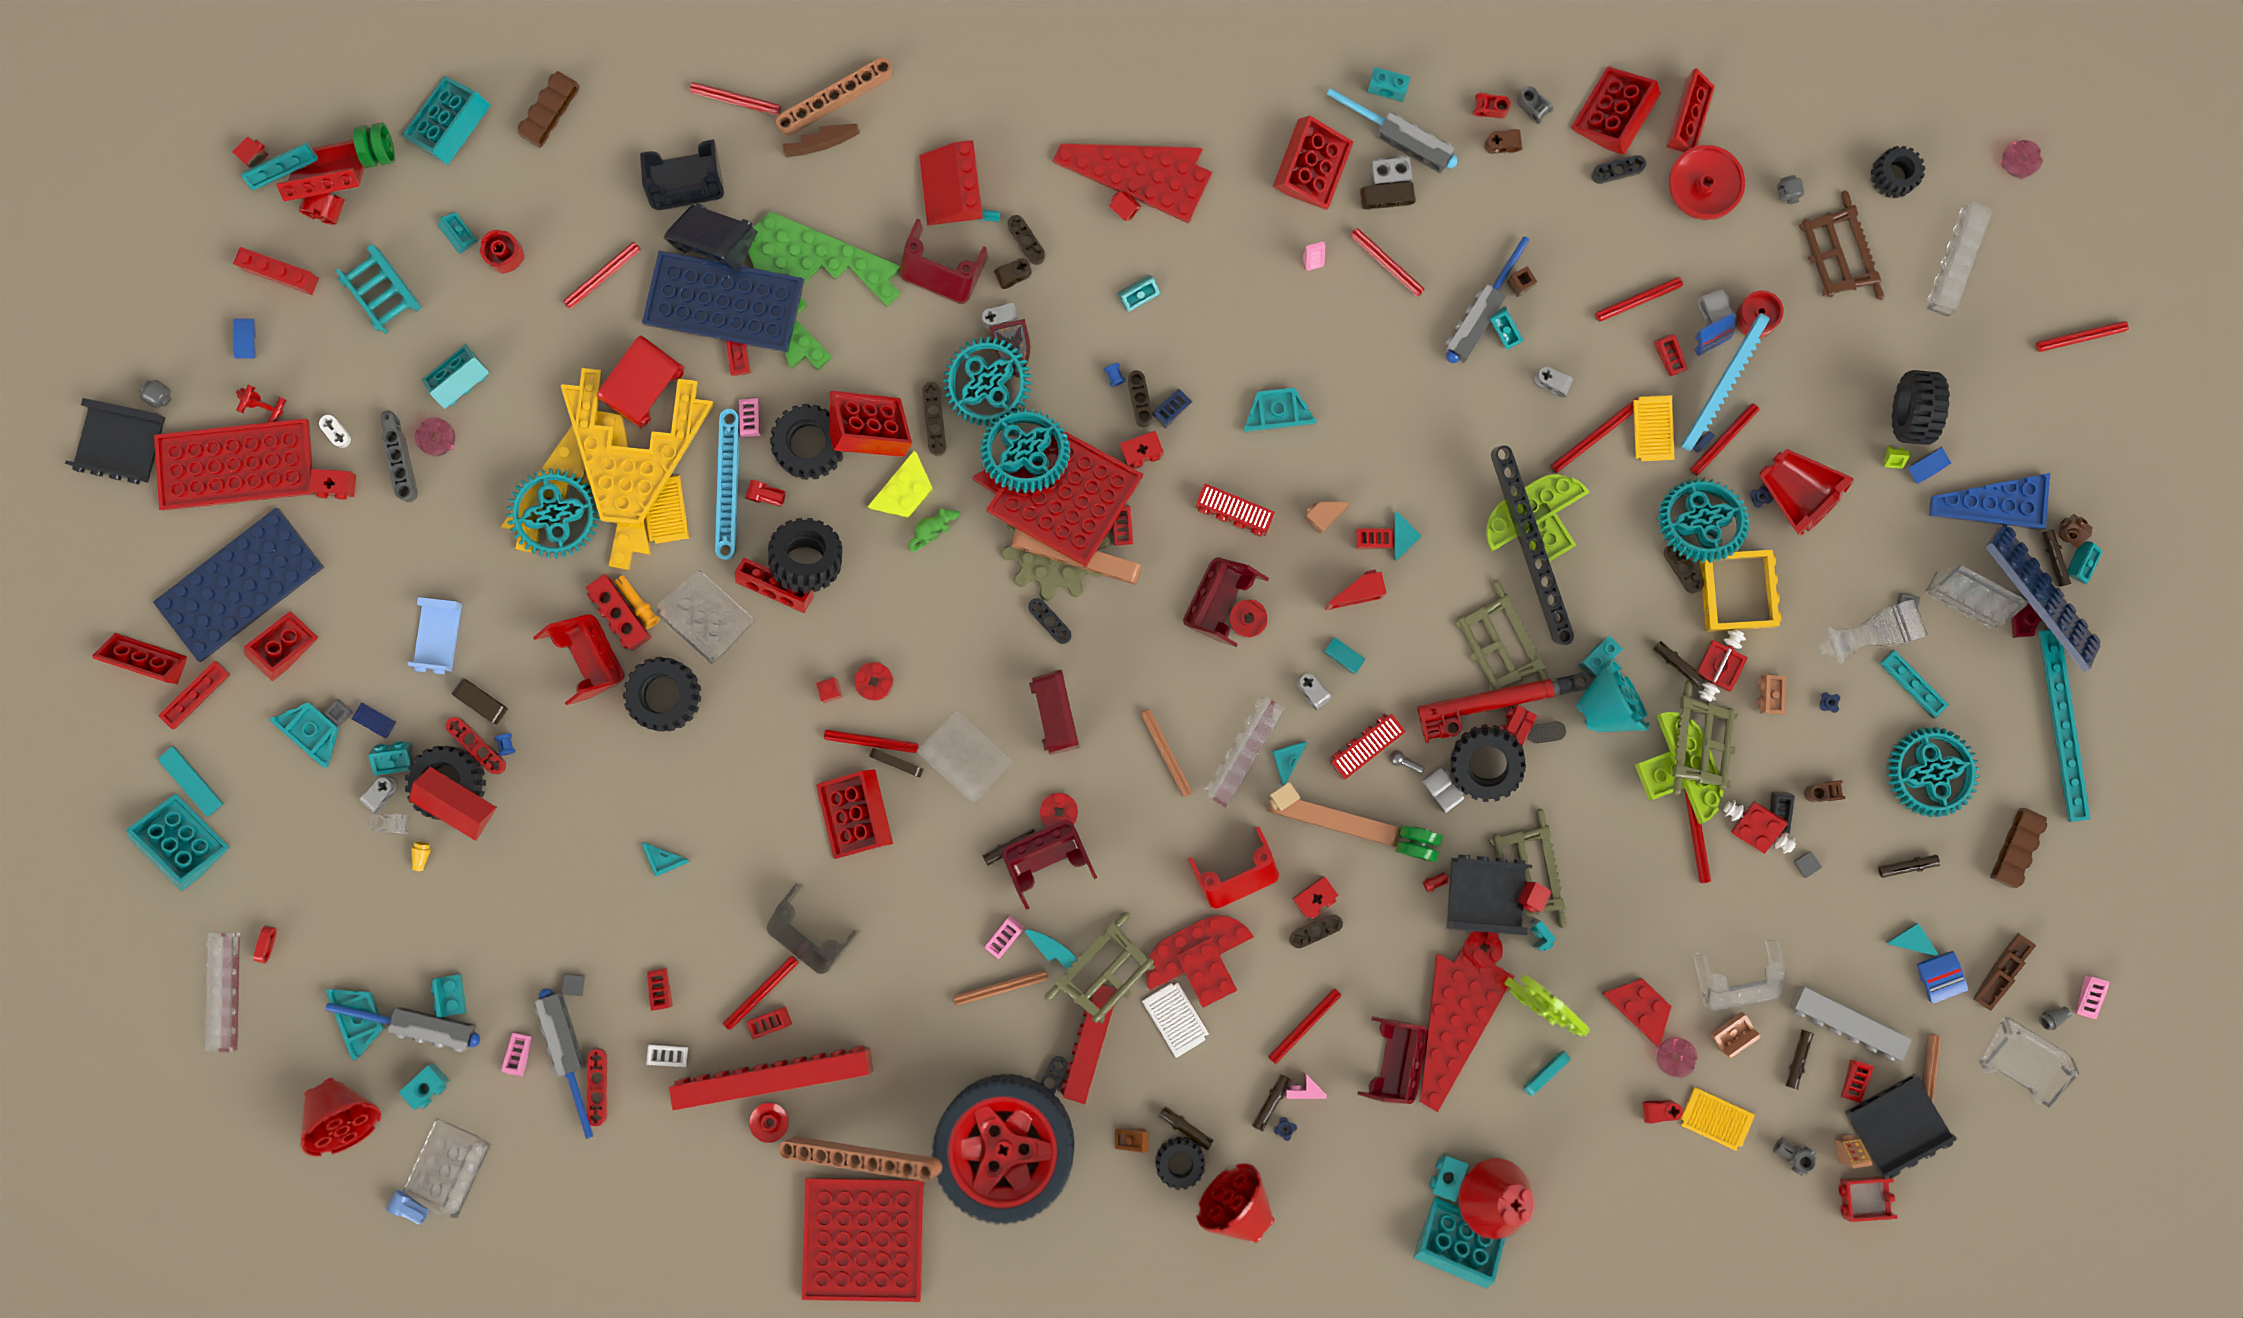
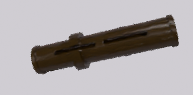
M2054 529L2042 532L2047 548L2045 551L2049 554L2059 584L2058 586L2062 587L2072 584L2060 550L2062 547L2058 544ZM2050 541H2052V543H2053V546H2054V549H2055V552H2056V555H2057L2056 557H2055V555H2054V552H2053V549H2052V546H2051ZM2056 560L2059 561V565H2060V568H2061V571H2062L2063 576H2061V574H2060V570H2059V567H2058V564H2057V561H2056Z
M1662 641L1654 647L1653 650L1663 657L1667 664H1671L1696 687H1699L1706 679L1684 661L1677 651H1673Z
M1034 828L1003 845H997V848L983 854L982 856L987 866L1003 858L1002 852L1006 846L1035 834Z
M1936 854L1922 858L1918 856L1914 857L1913 860L1878 866V872L1881 878L1913 871L1922 872L1927 868L1939 867L1940 859Z
M1801 1029L1792 1065H1789L1790 1072L1785 1086L1796 1090L1799 1089L1802 1074L1805 1073V1062L1814 1033Z
M1280 1074L1273 1089L1269 1090L1270 1094L1252 1124L1254 1128L1260 1129L1262 1132L1264 1131L1280 1099L1284 1098L1283 1094L1291 1082L1290 1078Z
M1165 1106L1159 1114V1117L1172 1125L1174 1130L1181 1131L1205 1150H1208L1214 1142L1213 1139L1184 1120L1182 1115H1177Z

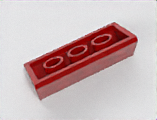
M1694 68L1686 79L1666 145L1667 148L1680 152H1686L1698 145L1715 88L1698 68Z
M114 633L92 655L93 659L177 685L187 661V656L117 633Z
M432 767L427 769L413 782L409 801L475 841H477L497 809L492 803Z

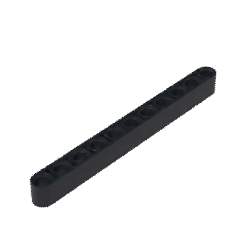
M1509 446L1495 447L1491 451V459L1552 640L1556 644L1568 645L1573 641L1574 633L1515 457ZM1500 449L1505 452L1503 460L1498 456ZM1506 468H1509L1511 470V476L1509 478H1507L1504 474ZM1512 486L1517 488L1516 496L1511 494ZM1519 504L1523 506L1522 514H1519L1517 512V506ZM1525 522H1527L1530 527L1527 533L1523 530V524ZM1532 540L1536 544L1533 551L1529 548V543ZM1537 559H1540L1542 562L1539 569L1535 566ZM1543 577H1546L1548 580V584L1545 587L1541 584ZM1550 595L1554 598V602L1551 605L1547 602ZM1556 613L1560 616V620L1557 623L1553 619ZM1562 631L1566 633V638L1563 641L1560 640V633Z

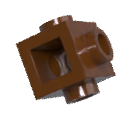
M2073 514L2070 518L2066 517L2061 521L2058 535H2060L2064 542L2071 543L2078 548L2092 535L2093 527L2083 517Z

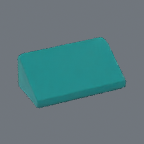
M456 212L439 218L438 227L459 254L478 241Z
M1148 275L1119 291L1117 294L1129 312L1161 293L1154 278Z
M1506 306L1490 317L1506 350L1524 341Z
M2085 541L2077 548L2068 566V575L2083 584H2088L2103 551L2095 543Z
M1335 637L1323 652L1354 675L1365 661L1364 657Z

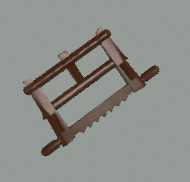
M1842 191L1841 197L1844 206H1846L1845 209L1833 214L1829 212L1811 221L1805 219L1799 225L1800 229L1806 233L1813 256L1809 257L1810 263H1816L1824 285L1822 290L1823 296L1827 294L1828 297H1833L1834 293L1856 290V287L1873 284L1876 298L1882 300L1884 293L1879 284L1881 283V277L1878 271L1874 269L1875 262L1872 261L1873 255L1869 254L1870 248L1867 247L1868 242L1865 241L1866 235H1863L1864 229L1860 228L1861 222L1857 220V208L1855 205H1852L1848 191ZM1846 220L1850 222L1867 274L1854 278L1851 277L1833 225ZM1826 226L1833 250L1821 253L1813 230ZM1836 256L1844 281L1831 284L1823 260Z

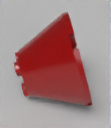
M328 1078L322 1084L304 1093L300 1146L305 1154L313 1157H321V1153L331 1152L333 1155L347 1150L364 1140L375 1130L374 1125L377 1120L380 1122L381 1112L375 1104L344 1083L335 1081L334 1078Z
M1489 1158L1475 1164V1167L1464 1176L1459 1189V1209L1462 1218L1467 1222L1472 1231L1485 1238L1501 1239L1514 1234L1526 1222L1531 1221L1534 1211L1533 1193L1526 1175L1516 1164L1501 1158Z
M1240 1163L1236 1164L1237 1168L1231 1171L1224 1170L1208 1185L1198 1203L1200 1211L1196 1218L1198 1224L1207 1232L1257 1243L1262 1239L1267 1229L1273 1225L1275 1218L1272 1215L1259 1171L1252 1164Z

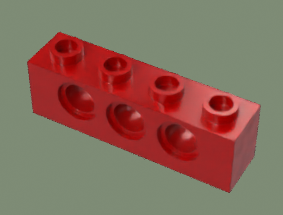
M743 557L734 572L735 583L802 613L806 612L813 599V590L809 591V593H803L800 590L794 592L790 587L786 589L782 586V582L778 583L774 579V575L771 574L769 568Z
M603 574L586 586L588 598L593 603H597L599 606L598 612L603 618L607 617L610 622L608 624L609 628L614 634L618 633L621 638L619 642L625 649L628 648L634 651L652 638L609 576ZM610 594V600L604 603L603 596ZM620 609V617L614 618V611ZM631 624V632L625 634V626Z

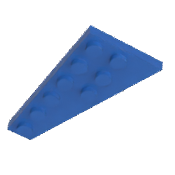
M2050 473L1932 496L1929 516L1999 525L2005 524L2007 526L2040 530L2046 529Z

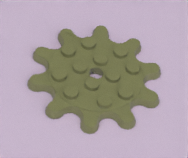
M1007 524L1008 529L1014 533L1016 528ZM1107 535L1098 550L1109 546L1110 539ZM1012 546L1003 548L1001 553L1005 560H1016L1020 564V571L1015 575L1014 583L1019 587L1025 586L1030 581L1039 583L1040 597L1045 601L1051 600L1056 588L1060 586L1066 587L1073 597H1079L1083 593L1081 585L1082 576L1085 574H1091L1095 577L1102 576L1101 574L1026 552Z

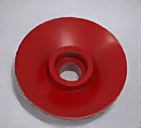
M775 1103L759 1105L754 1109L749 1120V1127L753 1136L765 1143H772L781 1139L789 1126L786 1111ZM768 1118L773 1119V1125L767 1124Z

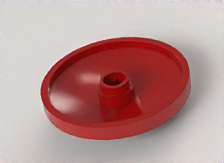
M1700 145L1684 152L1672 166L1668 181L1670 195L1676 206L1688 216L1699 220H1715L1730 213L1741 201L1746 184L1743 168L1736 157L1729 151L1713 145Z

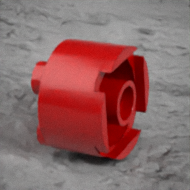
M331 192L305 197L301 200L299 212L314 220L315 218L320 219L322 223L336 225L345 199L336 195L332 196L330 195Z
M491 230L482 237L479 248L480 255L494 270L503 274L511 272L524 260L521 244L508 231Z

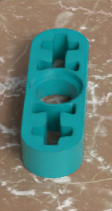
M1564 1050L1559 1052L1524 1085L1523 1090L1529 1096H1533L1571 1060V1057Z

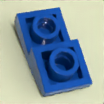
M234 318V358H256L254 319Z
M1940 447L1907 468L1916 483L1919 484L1950 465L1951 461L1944 449Z

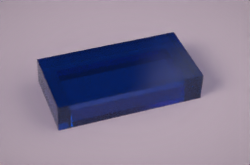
M362 702L352 717V720L383 738L389 736L397 722Z

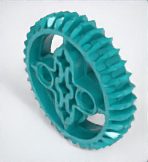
M980 337L979 344L976 339H972V346L969 342H966V349L960 346L961 353L954 352V355L957 356L956 359L950 357L949 360L953 364L952 366L946 365L950 372L944 371V374L949 376V379L945 378L943 382L949 383V385L943 388L944 390H950V392L945 394V397H952L948 401L950 405L955 403L952 410L956 411L959 409L957 415L961 416L964 414L963 420L965 421L970 417L969 423L971 424L977 419V426H981L983 421L984 426L988 427L989 421L995 422V418H1001L1003 413L1008 415L1010 410L1013 412L1019 405L1025 407L1026 404L1022 402L1023 398L1029 400L1025 392H1031V389L1026 388V385H1032V382L1026 381V378H1031L1032 375L1025 373L1030 370V367H1023L1027 360L1023 359L1020 361L1023 354L1019 353L1016 355L1018 349L1015 347L1011 350V343H1008L1005 347V340H1001L1000 344H998L999 339L996 337L993 343L991 337H987L986 343L984 338ZM981 349H995L1005 353L1011 359H998L989 365L985 359L980 356H971V353ZM964 359H967L965 371L971 381L963 387L961 392L962 399L960 400L956 392L955 378L960 364ZM975 362L980 363V369L977 372L972 370V365ZM1015 364L1020 375V388L1016 399L1009 405L1010 392L1004 383L1012 377L1014 372L1013 365ZM1000 366L1006 367L1004 374L999 373L1001 371ZM986 378L991 379V380L989 381V382H990V385H989V386L985 384V383H986V381H985ZM971 390L976 391V392L974 393V394L976 395L975 398H973V397L970 396V395H971V393H970ZM998 392L1003 393V399L1000 402L995 400V395ZM984 399H987L993 407L1005 408V410L993 415H981L969 410L965 403L977 405Z
M1017 408L1016 413L1010 410L1008 415L1003 413L1001 418L996 417L995 422L991 421L990 427H987L986 433L982 435L983 439L980 443V452L982 454L980 458L983 460V467H986V473H990L991 479L995 478L996 484L1002 482V488L1008 485L1009 491L1016 488L1017 493L1020 489H1023L1024 493L1027 492V489H1030L1033 493L1035 488L1041 491L1042 486L1048 488L1049 483L1054 485L1055 479H1060V474H1064V468L1068 466L1070 459V443L1067 441V434H1064V428H1060L1059 422L1054 423V417L1048 419V414L1042 416L1041 411L1034 413L1033 408L1030 412H1027L1026 408L1023 409V412H1020ZM1030 423L1040 427L1025 434L1020 427L1013 424ZM1002 431L1001 439L1007 449L1000 455L999 465L997 466L992 456V443L995 436ZM1014 435L1017 438L1011 439L1009 436ZM1051 436H1053L1058 445V458L1054 467L1048 470L1049 460L1043 451L1050 446ZM1039 462L1042 465L1036 466L1033 463ZM1022 467H1025L1030 474L1039 477L1024 479L1013 477L1009 474H1013Z
M549 468V474H546L545 470L542 469V476H539L535 471L534 476L536 478L532 479L530 475H527L529 482L526 483L522 479L520 482L524 486L522 488L519 485L515 486L519 490L518 494L514 491L511 492L513 496H516L515 500L508 499L509 502L514 503L513 506H507L508 510H513V513L506 514L507 517H513V520L508 521V524L515 525L510 531L518 532L514 535L515 539L520 536L522 537L519 541L520 545L524 542L528 543L525 546L526 550L530 546L533 547L531 551L533 554L536 553L537 549L540 550V557L543 556L544 552H547V558H550L551 553H554L555 559L558 558L559 552H561L563 558L566 557L565 551L573 555L571 549L575 547L576 551L579 552V544L586 547L583 540L586 539L590 542L591 538L588 537V534H596L594 531H591V528H598V525L593 524V521H600V518L594 517V514H599V512L593 508L596 507V502L592 503L591 501L594 500V496H589L592 493V489L590 488L586 491L584 488L588 486V483L585 482L581 486L579 483L582 481V478L579 477L575 481L576 475L574 473L571 474L570 478L567 477V470L564 471L563 475H560V469L556 470V474H553L552 468ZM549 480L563 481L572 485L582 494L586 503L583 504L576 498L562 499L559 488L549 483ZM543 482V485L537 491L539 505L528 507L520 518L519 507L523 496L531 487ZM546 490H553L554 498L546 500L543 496ZM558 500V503L561 505L567 504V506L563 507L549 505L546 507V510L537 512V510L544 508V503L553 504ZM571 504L579 508L575 511L576 514L574 515L566 511L570 508ZM552 508L560 512L556 515L555 519L547 515L551 512ZM587 509L588 520L583 532L573 542L564 545V542L570 535L568 522L580 519ZM533 512L541 516L536 520V523L532 520H526L532 516ZM570 515V517L563 519V524L554 523L549 527V524L546 522L540 523V521L549 520L550 522H558L561 520L560 517ZM524 523L531 529L545 528L548 539L558 544V547H548L533 541L525 533L521 524ZM556 527H561L564 531L563 535L559 538L553 535V529Z
M1698 477L1694 481L1691 479L1687 480L1686 483L1682 481L1679 485H1675L1673 489L1668 491L1660 504L1657 520H1659L1658 527L1661 528L1660 534H1665L1663 540H1669L1668 546H1674L1673 552L1679 550V556L1687 555L1686 560L1693 557L1694 562L1700 559L1701 563H1704L1707 559L1709 564L1713 560L1716 562L1720 561L1721 558L1724 560L1728 555L1732 556L1734 551H1738L1747 538L1750 520H1747L1749 513H1745L1747 507L1742 506L1744 500L1738 501L1739 494L1733 495L1734 489L1727 490V485L1724 487L1720 486V481L1715 484L1713 479L1707 482L1706 478H1703L1700 482ZM1705 493L1721 499L1726 504L1711 506ZM1688 494L1689 496L1685 500L1687 512L1677 516L1674 523H1672L1670 513L1673 504L1678 498ZM1733 517H1735L1736 532L1734 537L1726 545L1719 547L1722 540L1720 528L1729 525ZM1696 535L1699 544L1703 548L1693 546L1681 537Z
M1926 727L1925 730L1919 728L1917 731H1911V735L1905 734L1904 739L1898 740L1900 745L1893 746L1896 750L1890 752L1893 758L1887 760L1889 763H1892L1891 766L1886 767L1888 770H1891V773H1888L1886 776L1892 778V781H1889L1888 784L1894 785L1890 791H1897L1895 798H1902L1900 804H1906V809H1912L1913 813L1919 812L1920 816H1925L1926 814L1927 817H1941V814L1948 816L1949 813L1954 814L1956 810H1961L1962 805L1968 804L1966 799L1970 800L1973 798L1970 794L1976 792L1973 786H1978L1979 784L1975 781V778L1980 776L1975 774V771H1978L1980 768L1974 765L1978 760L1972 759L1976 753H1969L1971 746H1964L1966 740L1959 741V735L1953 736L1954 732H1947L1945 728L1940 730L1938 727H1933V729ZM1929 739H1939L1947 742L1957 751L1962 761L1955 756L1942 758L1939 747L1929 742ZM1919 741L1920 744L1915 750L1917 764L1907 767L1901 776V765L1905 753L1913 744ZM1926 749L1930 751L1929 758H1927L1925 755ZM1955 765V767H1953V769H1951V770H1950V769H1947V768H1949L1950 766ZM1937 770V772L1929 774V772ZM1964 771V783L1960 792L1953 800L1947 803L1946 800L1951 795L1949 780L1959 777ZM1915 774L1919 775L1914 779H1910V777H1913ZM1904 783L1911 788L1924 787L1927 797L1937 802L1938 806L1926 805L1915 800L1905 788ZM1937 786L1941 789L1940 795L1936 793Z

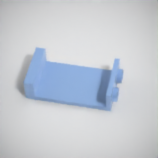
M418 597L417 605L422 606L414 662H408L407 666L414 667V671L426 672V669H432L435 674L445 675V671L452 672L462 604L455 601Z

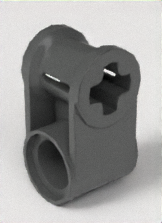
M1525 87L1517 98L1518 105L1535 123H1541L1542 118L1547 113L1553 111L1551 103L1534 87ZM1524 95H1529L1531 100H1526Z

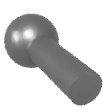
M1394 751L1390 754L1389 759L1394 766L1403 765L1418 773H1423L1425 767L1405 758L1401 751Z

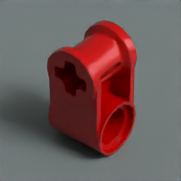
M1478 93L1475 95L1476 108L1473 110V115L1502 119L1508 114L1511 101L1506 96ZM1497 105H1503L1505 109L1501 110Z
M1672 1100L1642 1102L1644 1123L1676 1121L1683 1115L1682 1107ZM1672 1107H1674L1675 1110L1672 1111V1114H1670L1668 1110H1671Z

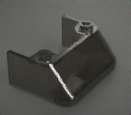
M796 883L775 909L767 923V932L816 973L824 974L833 967L860 931L858 929L853 930L842 945L835 940H827L818 948L789 924L795 916V909L790 902L804 886L801 883Z

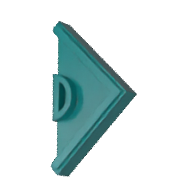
M1398 511L1394 514L1395 561L1422 537Z
M1306 741L1272 751L1282 786L1287 783L1307 745Z
M642 843L655 877L690 862L689 859L648 843Z
M1919 923L1914 924L1887 941L1888 945L1933 956L1938 955Z

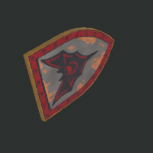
M1026 319L990 326L989 332L992 343L995 337L999 339L998 344H1000L1001 340H1005V347L1008 343H1011V350L1016 347L1018 349L1016 355L1022 353L1023 357L1020 361L1026 359L1027 363L1023 367L1027 366L1031 354V343ZM993 349L997 360L1011 359L1005 353ZM1014 364L1013 376L1020 378L1018 368Z

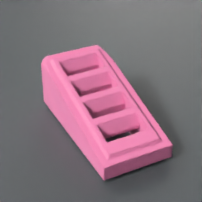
M1321 241L1306 246L1303 254L1306 270L1309 271L1324 266L1325 242Z
M758 398L739 400L740 435L742 438L761 436ZM754 404V407L744 408V405ZM754 411L752 415H745V412ZM755 418V421L745 422V419ZM755 425V428L746 429V426Z
M1009 915L984 948L997 959H1000L1022 932L1024 926ZM1007 924L1010 925L1014 930H1016V932H1014L1010 927H1008ZM1002 930H1005L1008 934H1010L1012 936L1011 939L1007 935H1005L1002 932ZM997 937L1002 938L1007 944L1002 943ZM992 943H996L1002 950L999 951Z
M2084 976L2075 1014L2096 1019L2110 982ZM2093 984L2098 985L2097 989L2092 987ZM2090 991L2096 993V995H2089ZM2087 999L2093 1000L2094 1003H2087ZM2085 1006L2090 1007L2092 1012L2083 1009Z
M512 1033L501 1068L503 1073L523 1077L532 1039L531 1036ZM516 1040L525 1042L524 1045L515 1044ZM514 1048L522 1049V1053L514 1052ZM512 1056L520 1057V1060H512ZM510 1065H518L517 1069L510 1068Z

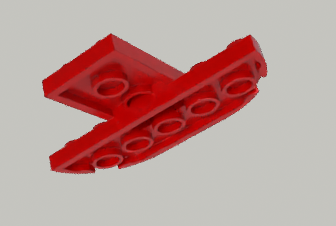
M1227 916L1207 917L1170 935L1159 942L1149 956L1154 961L1152 965L1155 966L1154 969L1146 971L1149 989L1151 990L1185 973L1202 1008L1238 991L1220 954L1254 938V936L1244 924Z

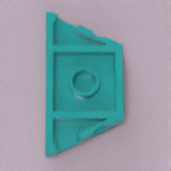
M1296 388L1257 392L1244 432L1317 424V420L1309 411L1306 403L1300 398Z
M307 702L296 709L288 710L282 715L269 719L270 722L323 768L329 766L339 727L312 703Z
M326 990L329 1002L332 1004L380 1014L370 991ZM334 1012L352 1061L357 1060L385 1029L383 1023Z

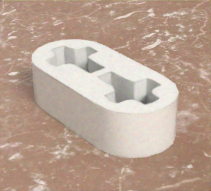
M325 415L320 419V428L334 445L345 448L350 444L351 437L338 419L331 415ZM328 420L332 422L331 425L334 428L333 430L329 427H326L328 425ZM337 433L343 436V442L338 441Z

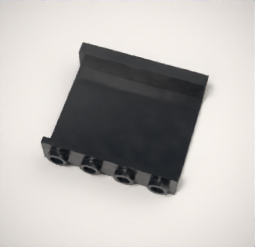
M83 398L81 405L88 408L81 438L74 462L66 460L65 464L72 466V470L81 473L89 470L91 471L90 474L103 477V474H107L109 478L121 481L122 478L128 479L127 482L139 485L140 482L148 483L155 459L154 435L161 434L165 417L157 413Z
M1461 854L1458 855V858H1451L1446 928L1528 935V927H1522L1523 905L1517 901L1525 887L1526 868L1532 869V865L1525 864L1526 860L1514 859L1513 863H1507L1506 858H1495V861H1489V857L1477 856V860L1470 859V855Z
M1916 1074L1910 1075L1845 1111L1881 1173L1887 1178L1896 1177L1901 1173L1902 1169L1916 1166L1919 1160L1924 1157L1927 1159L1936 1154L1935 1151L1941 1148H1949L1957 1140L1956 1136L1946 1126L1921 1085L1923 1084L1922 1080Z

